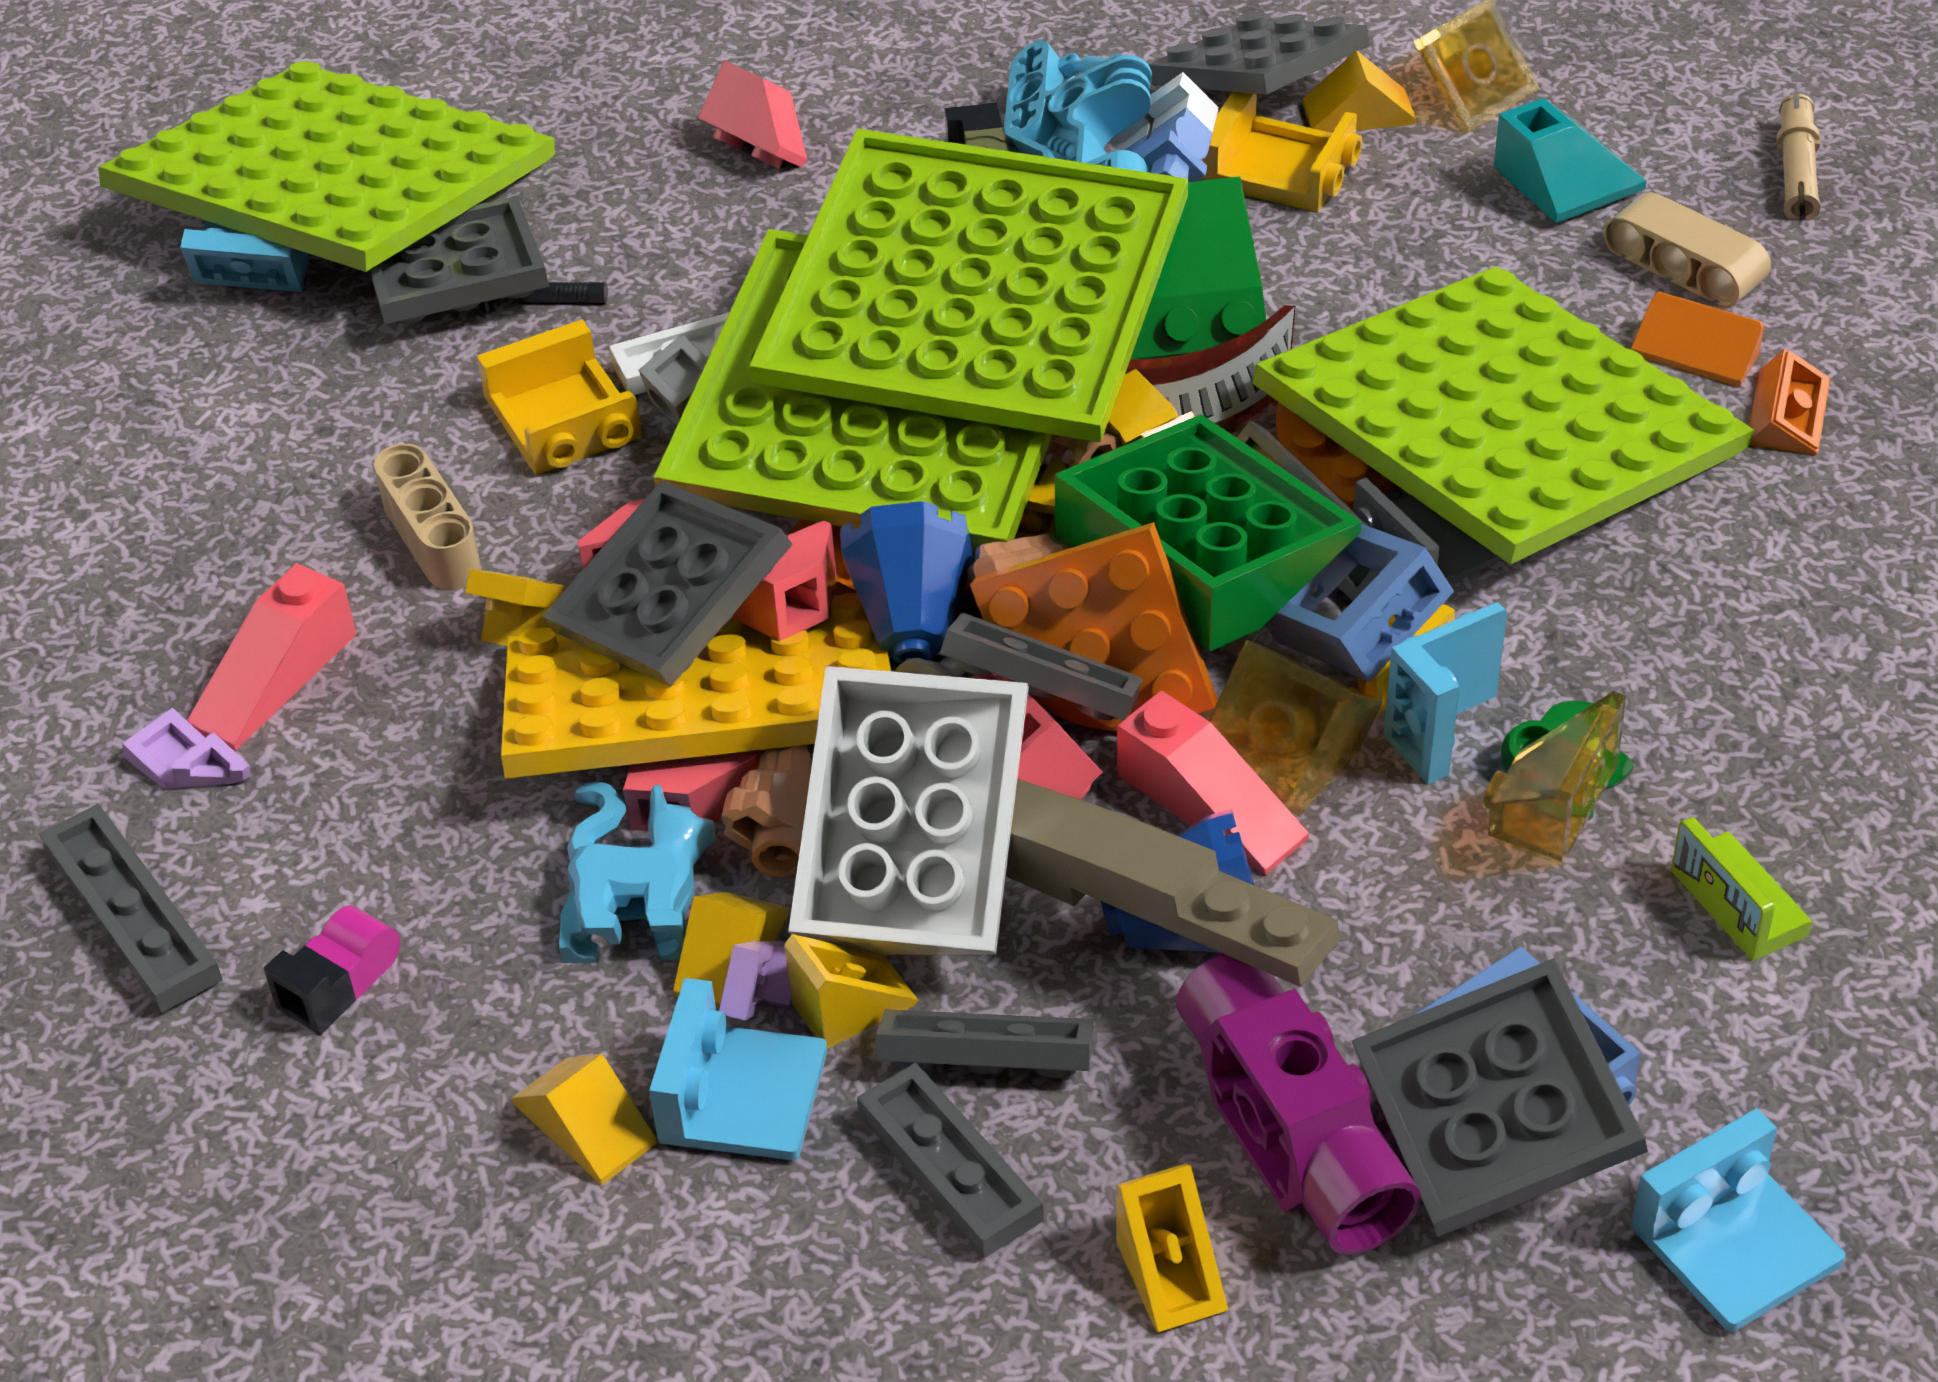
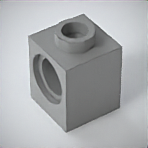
M681 334L638 370L651 402L675 427H677L708 360L684 334Z

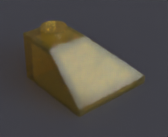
M1484 0L1414 41L1458 126L1465 133L1540 89L1494 0Z
M1246 640L1208 721L1213 724L1286 808L1297 814H1302L1358 755L1383 702L1327 673Z
M1616 691L1606 695L1520 750L1507 773L1498 770L1494 774L1487 787L1482 804L1483 807L1489 809V837L1562 866L1618 766L1626 704L1625 695Z

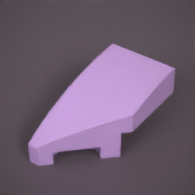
M173 708L122 743L124 758L164 789L220 786L242 782L251 776L250 765L214 732L205 738Z
M756 941L733 945L719 1011L725 1012V1015L729 1017L747 1020L759 1013L762 1004L784 1008L790 1007L791 994L784 948L786 942Z

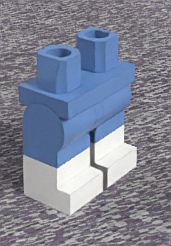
M1182 72L1151 94L1150 109L1145 117L1113 137L1110 142L1115 146L1114 151L1129 150L1137 153L1144 159L1147 165V172L1188 178V182L1198 181L1206 175L1207 165L1202 160L1208 154L1219 107Z

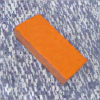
M1656 292L1649 303L1631 350L1638 352L1646 360L1740 388L1759 356L1764 324L1759 320L1663 292Z
M1785 348L1779 352L1758 374L1749 426L1755 430L1750 446L1812 456L1817 455L1830 377Z

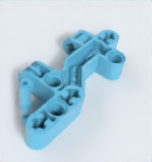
M1039 40L1033 42L1016 55L1010 66L1004 133L1020 153L1147 172V165L1144 159L1137 153L1129 150H1116L1107 153L1104 147L1113 137L1147 115L1151 105L1150 86L1152 84V71L1149 64L1142 58L1134 55H1122L1119 53L1109 58L1088 55L1081 60L1076 53H1070L1060 58L1047 41Z

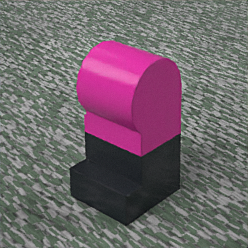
M352 905L342 907L326 922L321 934L318 937L314 936L294 956L282 950L263 967L276 1009L321 1036L395 962L400 949V936L395 929L358 907Z

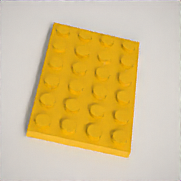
M845 593L833 597L829 619L781 641L733 619L732 616L671 687L559 635L551 628H531L523 631L520 635L508 636L501 746L504 778L815 744L826 666L891 671L888 651L880 650L857 593Z

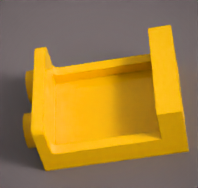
M1232 92L1217 114L1208 154L1202 160L1207 165L1206 175L1198 181L1240 176L1243 193L1246 196L1318 213L1328 196L1336 197L1338 195L1346 166L1354 167L1359 159L1362 149V135L1356 134L1357 114L1345 112L1337 127L1331 133L1257 116V94Z
M583 319L477 355L484 397L535 476L555 468L566 467L577 460L602 451L619 448L627 442L642 437L637 399L631 391L619 393L595 358L591 331Z

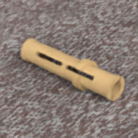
M1792 94L1784 98L1779 105L1781 128L1777 133V149L1783 156L1784 213L1788 219L1800 220L1799 207L1804 206L1806 220H1812L1817 217L1821 208L1816 172V152L1820 148V132L1814 125L1815 108L1813 100L1809 96L1798 94L1799 108L1794 109Z

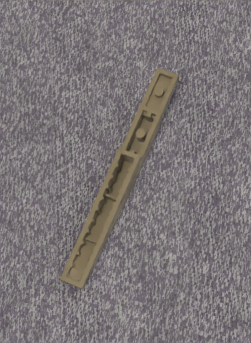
M815 744L807 745L811 756V767ZM1017 779L1005 877L1074 907L1085 895L1091 896L1299 987L1305 983L1341 940L1338 920L1219 871L1214 850L1097 805Z

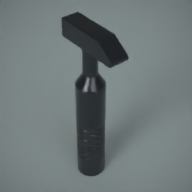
M548 282L549 287L537 289L529 296L517 298L523 303L606 304L608 285L607 282ZM495 299L481 302L479 307L488 314L492 310Z

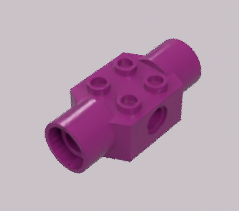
M1223 953L1209 959L1196 968L1183 982L1176 997L1177 1011L1200 1045L1213 1104L1283 1213L1304 1205L1331 1249L1343 1255L1367 1252L1395 1237L1411 1222L1418 1212L1422 1200L1421 1191L1374 1124L1370 1108L1371 1093L1367 1080L1356 1064L1347 1065L1335 1047L1334 1037L1325 1017L1318 1011L1311 1012L1295 988L1284 992L1273 975Z

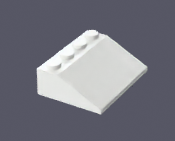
M826 666L788 930L791 935L795 934L880 955L996 954L1029 689L1027 683Z

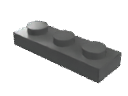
M961 613L948 628L940 654L956 659V665L964 671L981 676H989L995 673L1017 682L1027 683L1029 686L1028 694L1040 698H1050L1053 695L1077 703V708L1082 713L1100 720H1112L1114 717L1125 720L1137 700L1144 679L965 613Z
M885 1009L876 1032V1061L894 1062V1065L901 1069H905L916 1062L922 1070L930 1069L936 1064L964 1065L966 1070L977 1074H995L1004 1071L1006 1067L1031 1068L1037 1074L1045 1077H1068L1075 1074L1076 1071H1089L1093 1049L1094 1019Z
M916 1062L857 1097L860 1117L983 1258L1044 1221L1043 1203Z

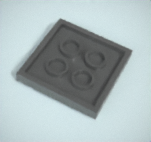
M1264 12L1243 14L1236 18V24L1231 27L1214 28L1203 32L1202 40L1196 43H1183L1168 48L1167 56L1149 63L1152 71L1151 85L1164 86L1183 72L1200 89L1267 95L1351 55L1356 50L1359 51L1370 46L1367 25L1345 24L1342 17H1329L1316 22L1305 21V16L1300 14L1287 15L1277 19H1267Z
M518 196L475 205L369 270L384 324L394 322L402 324L414 323L422 320L429 314L451 309L467 311L477 307L481 302L503 297L512 299L523 298L531 295L537 289L549 287L543 260Z
M661 480L542 617L555 633L671 687L681 674L691 666L693 660L723 625L732 618L734 612L772 571L776 563L793 544L780 527Z
M1555 958L1351 1040L1357 1058L1409 1175L1421 1191V1202L1437 1237L1648 1152L1646 1139Z

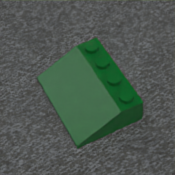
M1240 176L1188 182V197L1130 362L1252 348L1268 333L1263 286Z
M1202 414L1055 474V536L1072 548L1154 522L1196 641L1210 652L1261 629L1361 533L1362 522Z

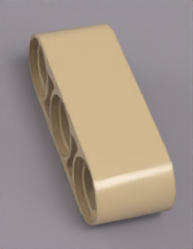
M1653 192L1641 195L1609 220L1604 228V239L1612 253L1618 256L1625 254L1627 256L1624 259L1665 279L1669 276L1673 278L1671 282L1712 302L1716 299L1720 301L1718 305L1724 308L1731 307L1766 279L1771 271L1770 257L1760 243Z
M396 444L385 448L375 457L373 465L386 515L428 580L435 587L443 590L465 588L469 569L481 570L476 539L470 518L424 450L413 444Z

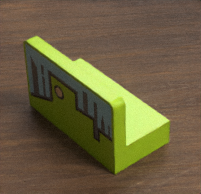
M1694 817L1679 822L1670 870L1752 961L1809 936L1812 920L1729 831L1712 837Z

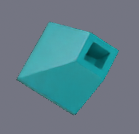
M1545 98L1499 114L1494 168L1555 223L1646 189V179L1584 126Z

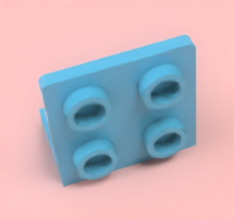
M206 220L203 231L184 229L180 246L194 283L291 292L303 291L310 259L309 253Z
M1495 602L1475 612L1465 613L1454 621L1421 635L1409 637L1391 648L1383 736L1427 785L1448 776L1450 773L1452 747L1455 744L1456 714L1497 696L1507 620V610L1499 602Z
M684 978L649 1089L658 1143L785 1160L798 1159L828 1052L826 1040L817 1037L727 1027L725 1012L716 1011L712 981Z
M1758 1108L1641 1174L1631 1222V1229L1724 1329L1729 1332L1741 1329L1841 1268L1845 1259L1844 1250L1768 1174L1771 1168L1769 1160L1777 1127Z

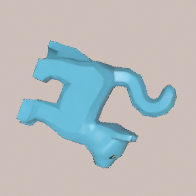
M599 781L584 783L575 791L574 797L576 801L586 805L598 806L600 811L575 827L567 846L570 858L568 876L571 891L560 914L559 950L563 963L596 962L599 945L591 941L592 934L603 937L609 944H620L622 929L619 920L646 919L649 922L651 932H654L661 961L680 960L687 929L684 919L695 895L693 865L703 852L716 841V827L713 820L698 817L690 807L667 804L661 785H653L650 795L648 832L652 847H622L595 844L617 828L626 812L625 798L610 784Z

